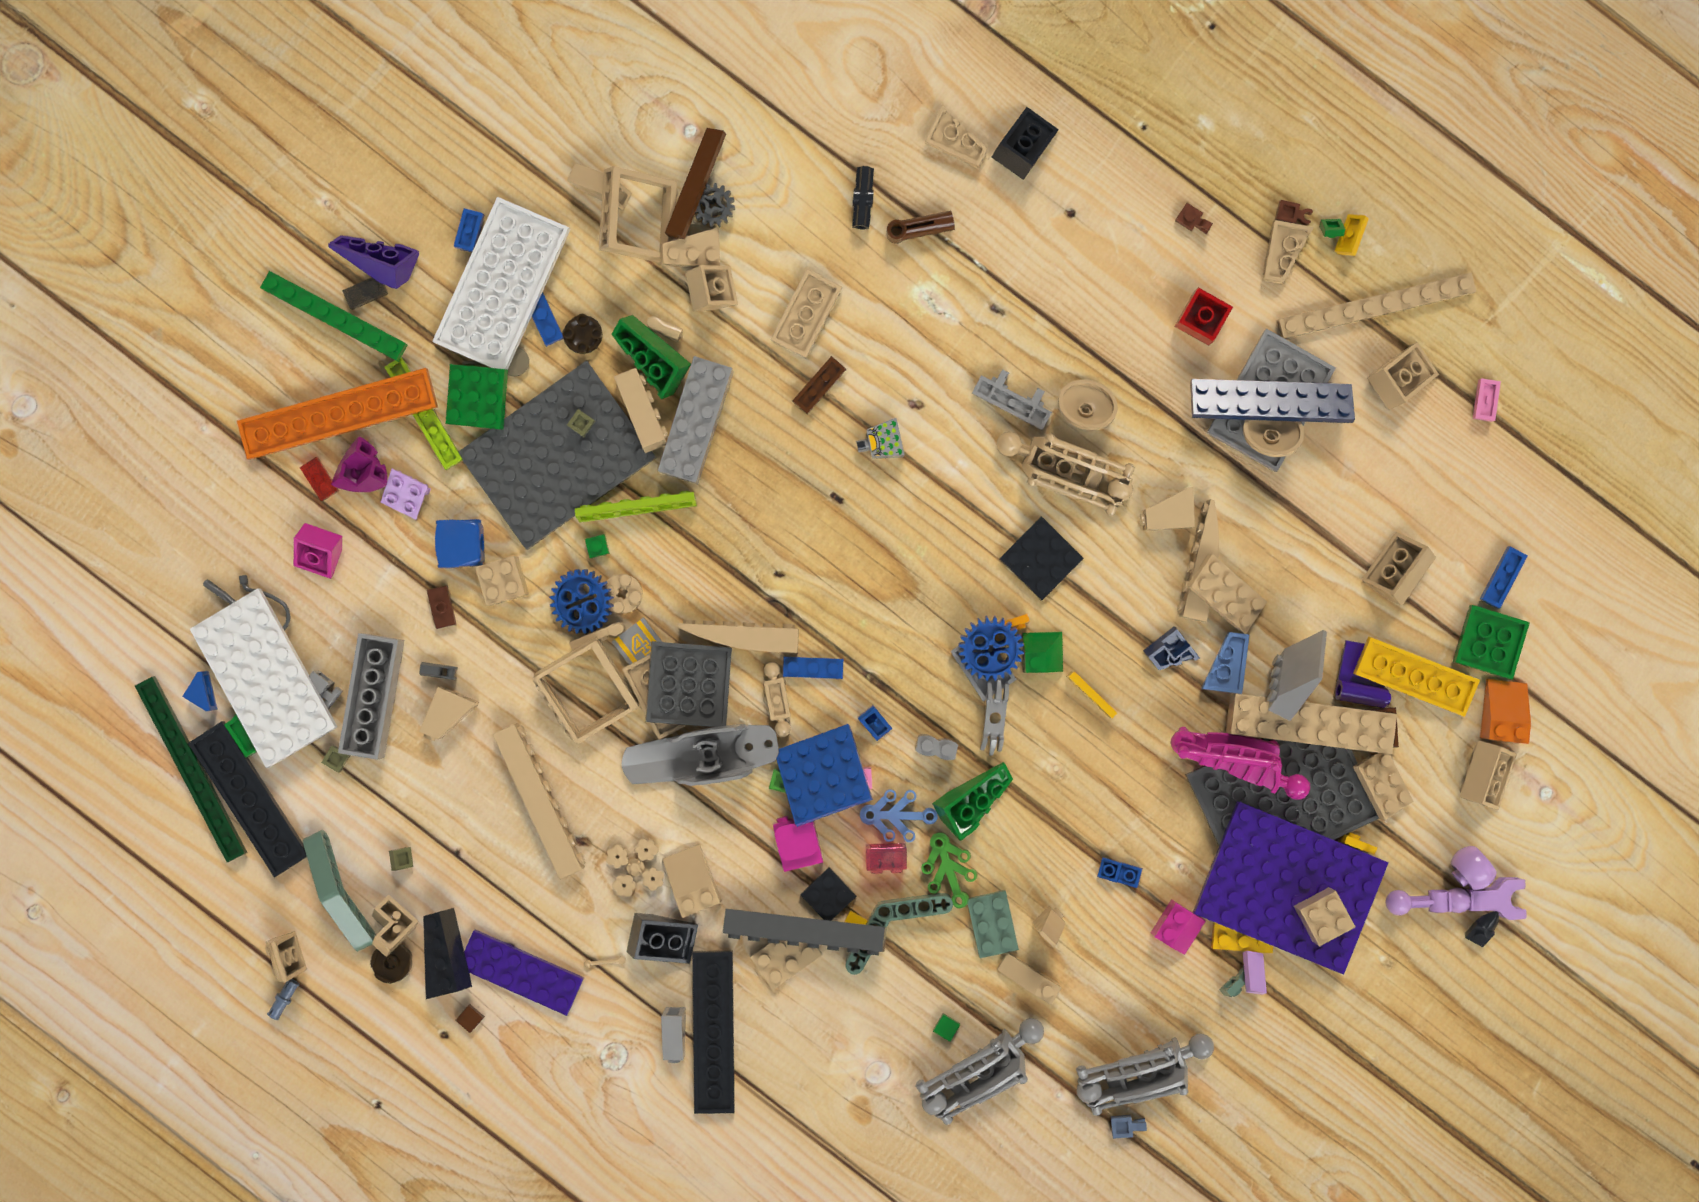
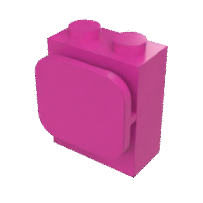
M788 816L776 819L777 822L773 823V828L784 872L823 863L814 821L797 827L794 818L788 819Z

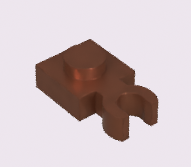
M1280 200L1275 220L1294 224L1298 220L1302 225H1309L1311 221L1306 220L1304 214L1311 215L1313 210L1309 208L1299 210L1300 204Z

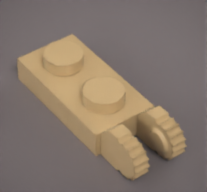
M620 621L570 641V646L572 650L576 649L596 636L600 642L608 639L607 635L609 634L617 636L623 633L625 625Z

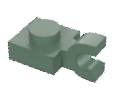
M1244 966L1236 976H1232L1219 989L1224 996L1235 997L1240 994L1242 987L1245 985Z

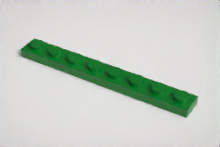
M271 271L268 272L260 286L267 293L399 362L408 346L405 342Z

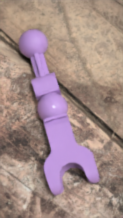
M1499 877L1490 887L1479 890L1471 888H1453L1449 891L1429 890L1427 896H1409L1403 890H1395L1387 895L1385 901L1387 909L1392 914L1399 916L1407 914L1411 908H1429L1430 912L1462 913L1466 910L1497 911L1500 917L1508 920L1527 918V911L1525 909L1514 907L1511 903L1512 894L1526 887L1525 879L1518 877Z

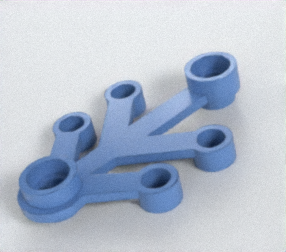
M892 789L886 790L884 796L875 805H865L860 811L862 822L867 825L874 824L887 842L895 839V832L892 829H888L880 819H888L901 832L906 842H913L915 840L914 831L909 830L900 820H923L926 824H934L938 818L937 812L933 808H926L923 812L901 811L909 802L916 800V793L913 790H907L904 796L889 811L880 810L888 802L896 799V792ZM888 792L894 793V797L892 799L887 798L886 795ZM909 792L914 794V798L911 800L906 797ZM868 811L873 812L874 816L872 818L866 817ZM928 813L934 815L932 820L926 819ZM887 832L893 833L891 839L885 837ZM910 832L913 834V838L906 839L905 835Z

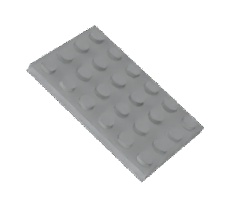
M1265 329L1237 380L1328 383L1336 368L1274 332ZM1213 420L1207 434L1270 470L1278 472L1286 456L1271 457L1254 450L1247 443L1243 435L1245 420Z

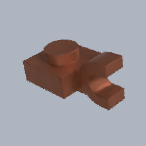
M1189 203L1185 204L1175 222L1191 232L1196 227L1205 234L1208 233L1213 225L1210 221L1201 219L1203 212Z

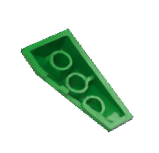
M1002 762L947 792L933 802L932 805L941 821L961 841L980 825L979 821L985 813H989L991 810L990 806L996 798H1000L1013 778L1006 764Z

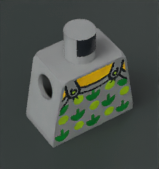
M897 418L867 429V439L856 441L858 452L870 450L872 459L902 458L905 455Z

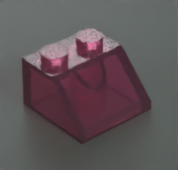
M906 843L866 844V870L871 871V874H881L883 870H891V873H902L904 869H907Z

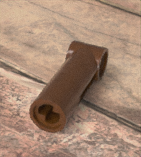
M952 211L906 220H892L887 226V239L891 243L899 244L903 240L955 230ZM899 228L902 233L895 236L891 233V230Z

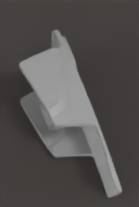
M736 724L692 731L627 747L622 758V769L632 784L675 781L678 784L695 786L742 779L751 774L754 768L775 762L779 754L777 735L775 730L769 725ZM766 740L772 741L771 747L764 745ZM747 743L753 745L751 750L746 749L745 745Z

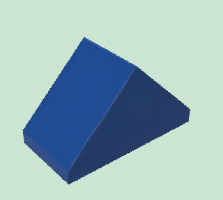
M209 671L197 672L182 697L205 711L218 710Z
M874 705L858 716L859 721L876 741L892 729Z

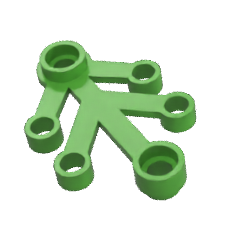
M938 832L930 839L932 851L927 862L922 864L921 870L924 874L932 873L935 868L934 863L940 854L942 863L934 880L928 884V890L933 894L940 891L941 882L946 874L953 892V905L956 908H963L968 904L969 896L966 892L961 891L954 871L963 875L968 882L976 880L978 874L976 870L968 869L950 859L948 852L958 856L960 862L966 863L971 859V853L968 850H962L951 844L949 837L945 833ZM938 839L942 841V846L937 845ZM962 853L967 854L966 860L962 858ZM926 864L930 865V871L925 869ZM969 872L974 874L973 879L968 877ZM932 884L937 885V890L932 889ZM957 897L962 899V904L957 903Z

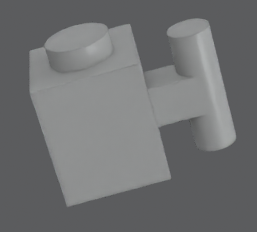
M319 670L312 671L309 678L319 695L326 699L324 703L329 710L343 690L336 687L331 692L329 689L335 682Z

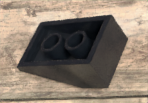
M1026 107L991 157L1024 180L1059 129Z
M634 913L626 952L633 959L690 964L698 924L653 914Z

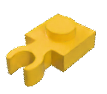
M1350 832L1348 836L1343 835L1339 838V841L1375 855L1378 848L1360 841L1361 836Z

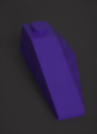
M343 235L328 243L330 249L376 281L398 289L409 280L419 256L418 250L404 245L395 244V247L385 246L384 242L381 241L366 243L365 239Z

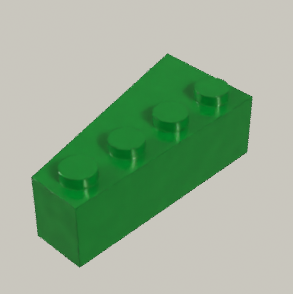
M634 315L620 318L611 335L624 352L632 357L637 369H641L646 375L647 382L658 391L657 395L661 400L674 395L689 370L691 363Z

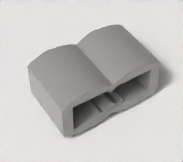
M928 734L918 735L915 750L922 755H936L944 760H954L958 745L954 741L946 738L936 739Z

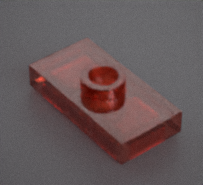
M318 457L299 467L320 501L323 502L339 492L337 487L331 485L332 478Z

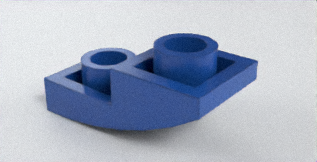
M1102 857L1097 877L1138 888L1143 868Z

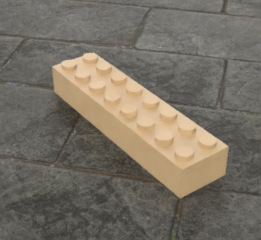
M1230 693L1226 733L1392 754L1397 714L1304 702L1292 720L1289 721L1268 710V697Z

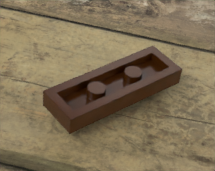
M831 356L792 402L808 415L847 369Z

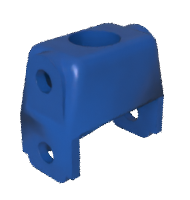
M480 519L436 521L435 549L439 563L438 568H462L483 565L485 561L484 529Z

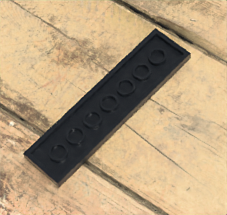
M221 721L188 744L275 878L307 857L303 842L249 758L244 756L225 727V721Z
M733 950L693 951L694 1114L735 1113Z

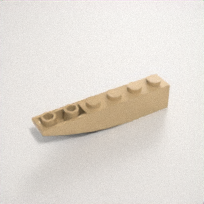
M1212 499L1203 503L1201 508L1203 518L1202 522L1198 523L1196 534L1199 535L1197 542H1194L1191 553L1194 556L1187 567L1189 577L1188 581L1185 580L1182 588L1184 598L1180 600L1178 605L1180 617L1200 622L1207 621L1210 606L1190 590L1187 585L1208 554H1213L1219 559L1218 519L1215 500Z
M683 620V623H678V628L718 644L753 651L798 653L799 629H795V625L783 624V628H775V624L763 623V627H755V623L743 622V626H735V622L723 621V625H715V621L704 620L703 624H695V620Z

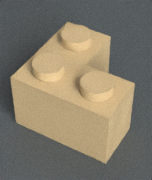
M388 895L374 908L372 917L384 927L374 937L372 944L388 957L416 928L419 921Z

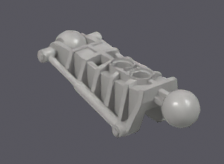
M1028 1018L1020 1024L1019 1033L1014 1037H1011L1007 1030L1004 1029L998 1037L990 1040L987 1046L983 1049L980 1048L977 1053L953 1065L951 1069L927 1082H924V1080L917 1081L915 1086L921 1093L920 1097L922 1098L924 1111L930 1115H935L945 1125H948L952 1122L953 1116L977 1103L981 1104L1018 1083L1025 1084L1028 1080L1025 1069V1057L1019 1047L1025 1043L1036 1044L1040 1042L1044 1035L1042 1023L1037 1019ZM976 1075L979 1077L972 1083L968 1082V1079ZM945 1087L947 1090L951 1089L954 1093L949 1099H946L945 1095L941 1092ZM958 1105L961 1106V1107L955 1109L954 1111L950 1112L952 1109H954V1108L957 1107Z
M1200 1033L1191 1037L1189 1045L1180 1048L1175 1037L1172 1038V1041L1164 1045L1160 1044L1158 1048L1151 1051L1146 1050L1143 1054L1120 1059L1114 1063L1086 1069L1083 1065L1076 1068L1079 1077L1077 1096L1091 1108L1093 1115L1098 1116L1102 1113L1103 1109L1132 1102L1135 1104L1178 1093L1180 1095H1187L1189 1092L1188 1067L1185 1059L1193 1056L1200 1060L1209 1058L1214 1051V1043L1209 1036ZM1137 1076L1138 1078L1128 1082L1126 1080V1078ZM1106 1079L1109 1088L1102 1091L1099 1081ZM1114 1099V1102L1105 1103L1107 1101Z

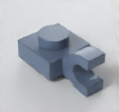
M1131 1115L1111 1116L1113 1139L1133 1137V1131H1147L1145 1118L1132 1121Z

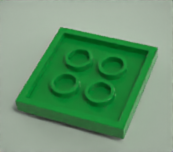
M450 364L445 424L504 430L508 370Z
M1470 605L1453 662L1513 680L1530 622Z

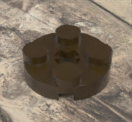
M399 944L386 957L376 949L370 960L375 977L381 982L390 984L402 980L409 974L412 968L411 951L404 945ZM394 958L396 966L393 965V968L389 967L387 959Z

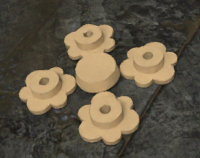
M640 839L638 846L635 848V852L638 853V859H631L630 861L627 857L628 851L623 849L621 845H615L613 849L607 851L609 856L606 862L609 865L614 864L615 868H619L621 865L627 864L626 869L629 874L625 876L619 875L612 884L613 889L617 890L618 896L624 895L629 897L632 895V889L636 887L632 876L636 877L642 874L644 879L643 885L648 886V889L651 891H655L657 887L663 885V871H657L655 867H652L650 871H644L642 861L646 859L652 860L654 855L658 853V847L654 845L653 840Z

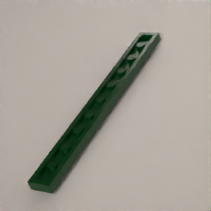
M152 676L135 685L141 700L226 862H231L248 853L203 766L188 744L190 741L157 678Z

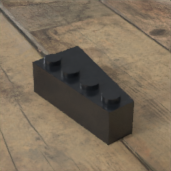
M454 908L423 916L426 999L472 987Z

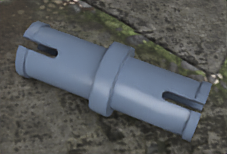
M290 979L287 981L281 992L276 994V1000L267 1013L270 1018L279 1020L286 1005L291 1003V997L299 986L296 980Z

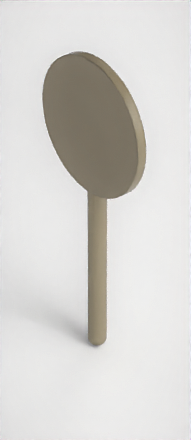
M518 347L508 368L509 376H520L529 367L528 354L522 348ZM476 361L462 362L463 365H483Z

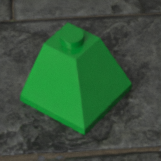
M1062 632L1022 633V642L1024 644L1023 673L1063 672Z

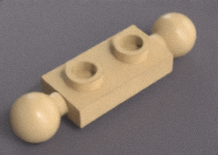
M769 662L764 667V673L770 680L764 681L770 719L771 721L777 720L778 722L775 725L776 734L785 737L791 731V727L785 721V718H790L791 715L784 678L777 679V675L780 672L779 665L775 662Z

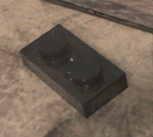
M372 277L342 290L351 310L388 295L385 285Z

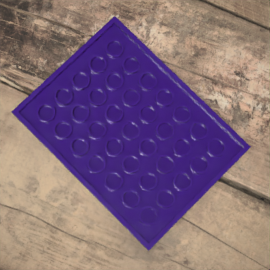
M1237 801L1193 913L1344 975L1389 862ZM1330 887L1338 893L1355 928L1318 946L1312 942L1294 906Z

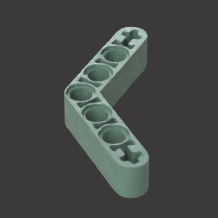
M320 830L304 838L303 845L321 904L357 952L372 945L376 934L343 887L327 833L324 830Z
M947 893L880 901L872 911L866 925L876 924L881 927H887L890 921L946 914L952 910L953 902ZM941 899H945L946 902H949L946 903V907L944 908L941 906V904H939L941 903ZM931 900H934L936 909H933ZM922 901L928 902V909L920 910L918 908L919 903ZM901 904H907L909 911L901 913L898 908ZM887 907L890 911L888 915L882 916L878 912L879 909ZM859 949V953L850 952L848 954L846 969L850 974L857 975L864 969L871 956L867 954V950ZM858 954L860 956L858 959L859 966L855 965L853 968L851 967V962H855Z

